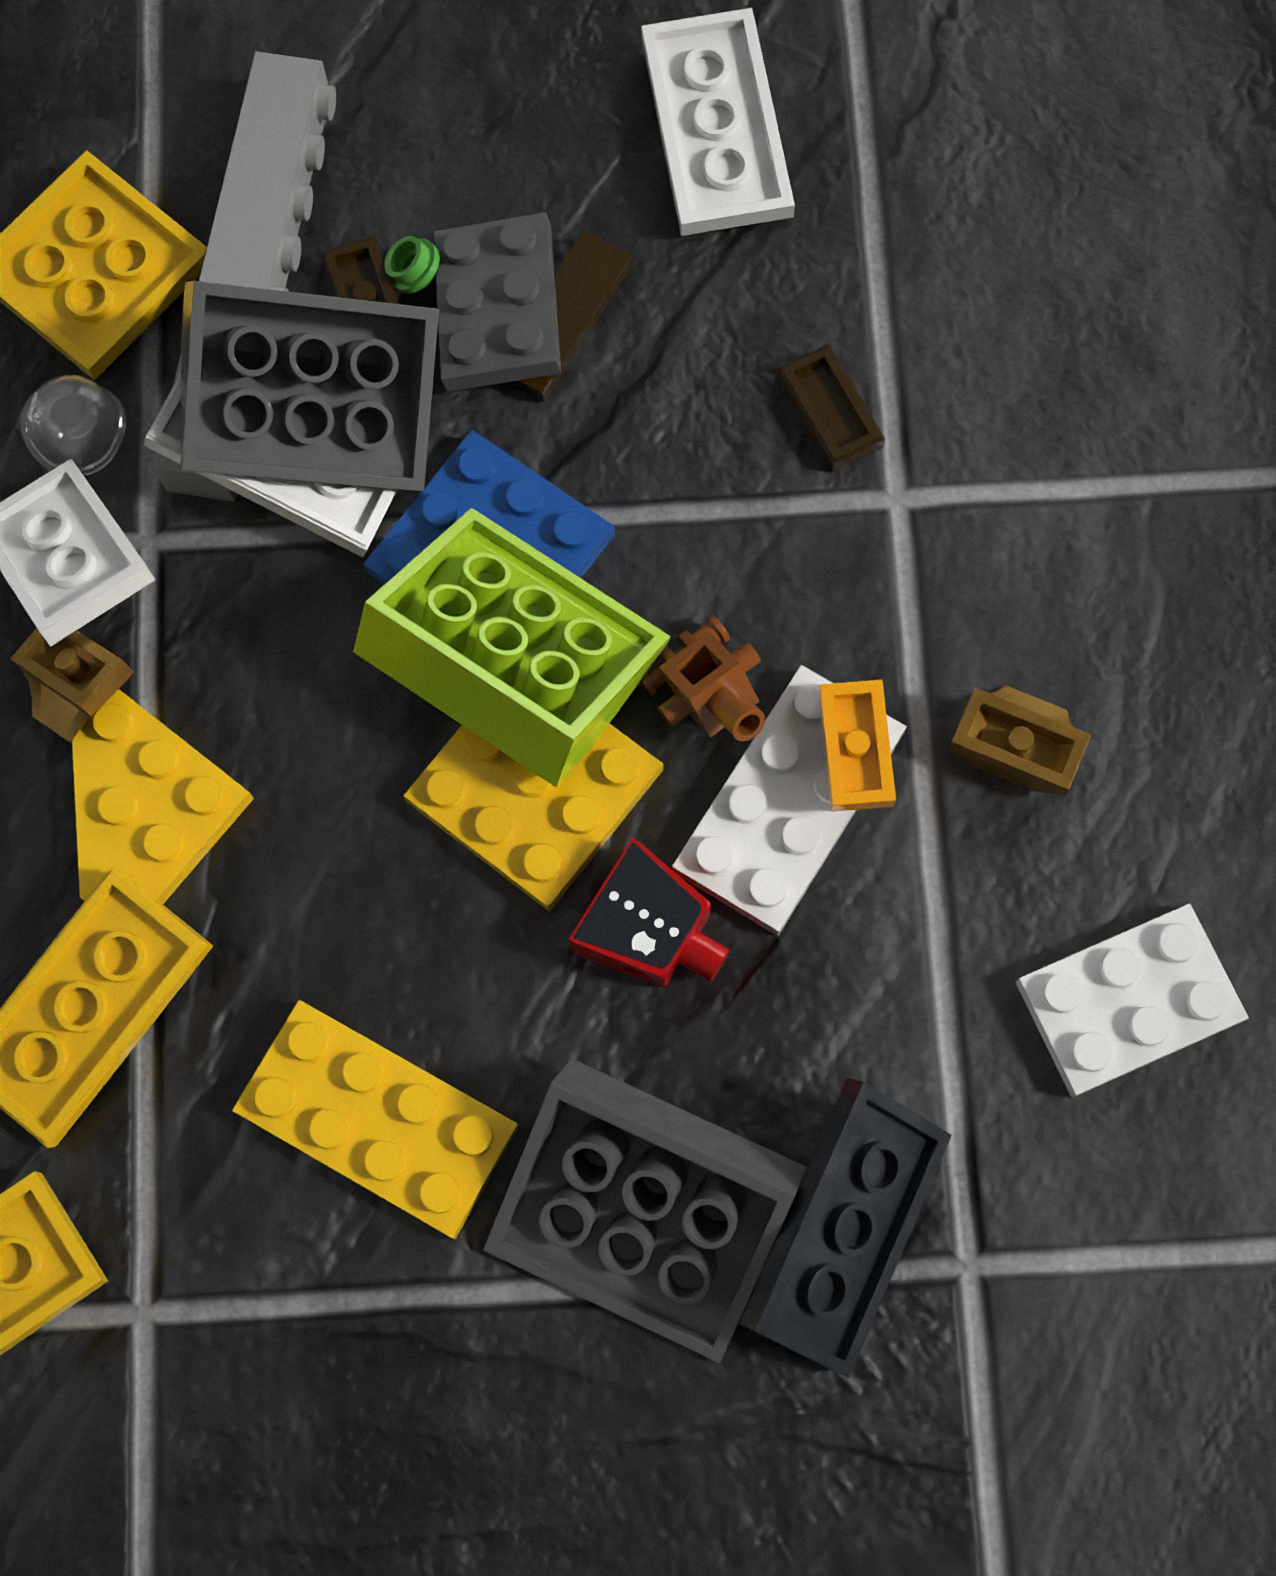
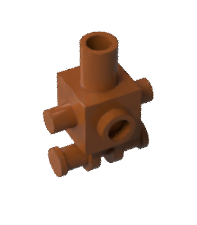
M712 615L707 619L708 623L694 633L690 634L685 630L678 635L677 640L680 643L678 648L671 651L666 646L639 684L650 697H653L657 694V689L668 683L674 695L657 708L671 727L690 715L710 738L725 727L738 741H748L757 736L765 724V715L756 706L760 701L745 674L759 664L761 659L748 642L730 653L721 644V642L724 644L728 642L730 636L722 623Z

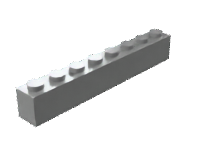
M255 51L199 281L288 291L285 287L289 271H297L301 258V240L298 236L301 220L308 221L312 211L313 190L310 186L313 170H320L324 160L325 142L324 137L321 135L324 121H331L333 119L336 107V89L328 84L321 60ZM181 356L173 386L181 374ZM159 453L156 454L153 469L167 492L232 502L236 501L237 493L194 471L180 470L179 463Z

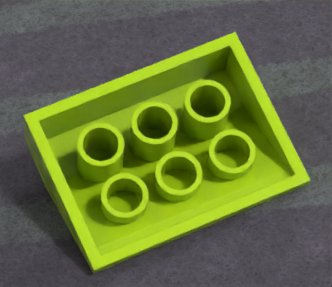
M470 508L365 602L353 652L554 787H557L596 743L664 650L670 636L478 511Z

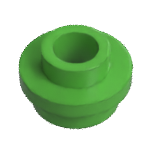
M406 236L398 240L387 253L384 264L385 271L390 276L392 285L404 294H412L426 288L436 277V271L440 262L439 250L433 243L424 238Z

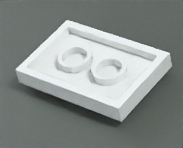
M69 459L0 502V571L50 647L156 580L72 459Z
M1190 903L1025 975L1015 982L1071 1098L1224 1031L1249 1018Z

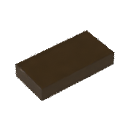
M829 344L777 368L776 378L831 472L837 471L884 447L885 438Z

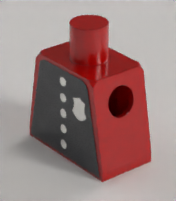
M633 838L569 937L571 951L577 955L662 988L668 985L680 964L707 981L712 982L725 962L730 949L700 932L710 916V902L644 845Z

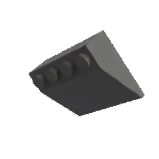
M202 281L185 282L181 337L180 470L424 491L439 309Z
M571 1058L550 1084L483 1250L720 1363L796 1195L806 1166Z

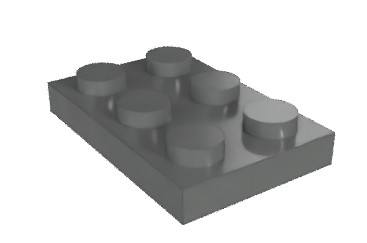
M543 212L434 231L435 246L440 254V262L436 271L441 381L446 391L450 392L561 374L552 233L547 213Z

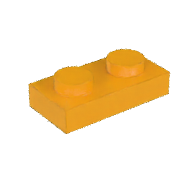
M870 680L821 684L818 694L831 812L894 807L896 794L883 681Z

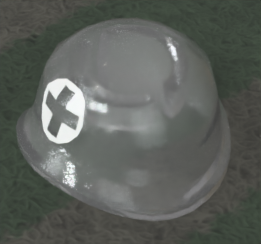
M61 375L45 382L29 397L21 413L20 426L24 442L30 453L47 470L52 471L69 459H72L83 476H87L103 469L116 455L125 433L126 415L120 401L108 389L78 375Z

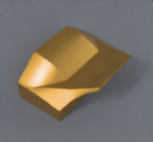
M36 628L10 658L21 668L29 682L32 696V716L70 743L86 721L134 673L122 659L77 630L50 647Z
M1007 685L993 693L974 688L949 749L973 767L1031 791L1065 796L1070 789L1091 734L1073 727L1069 719L1068 710Z

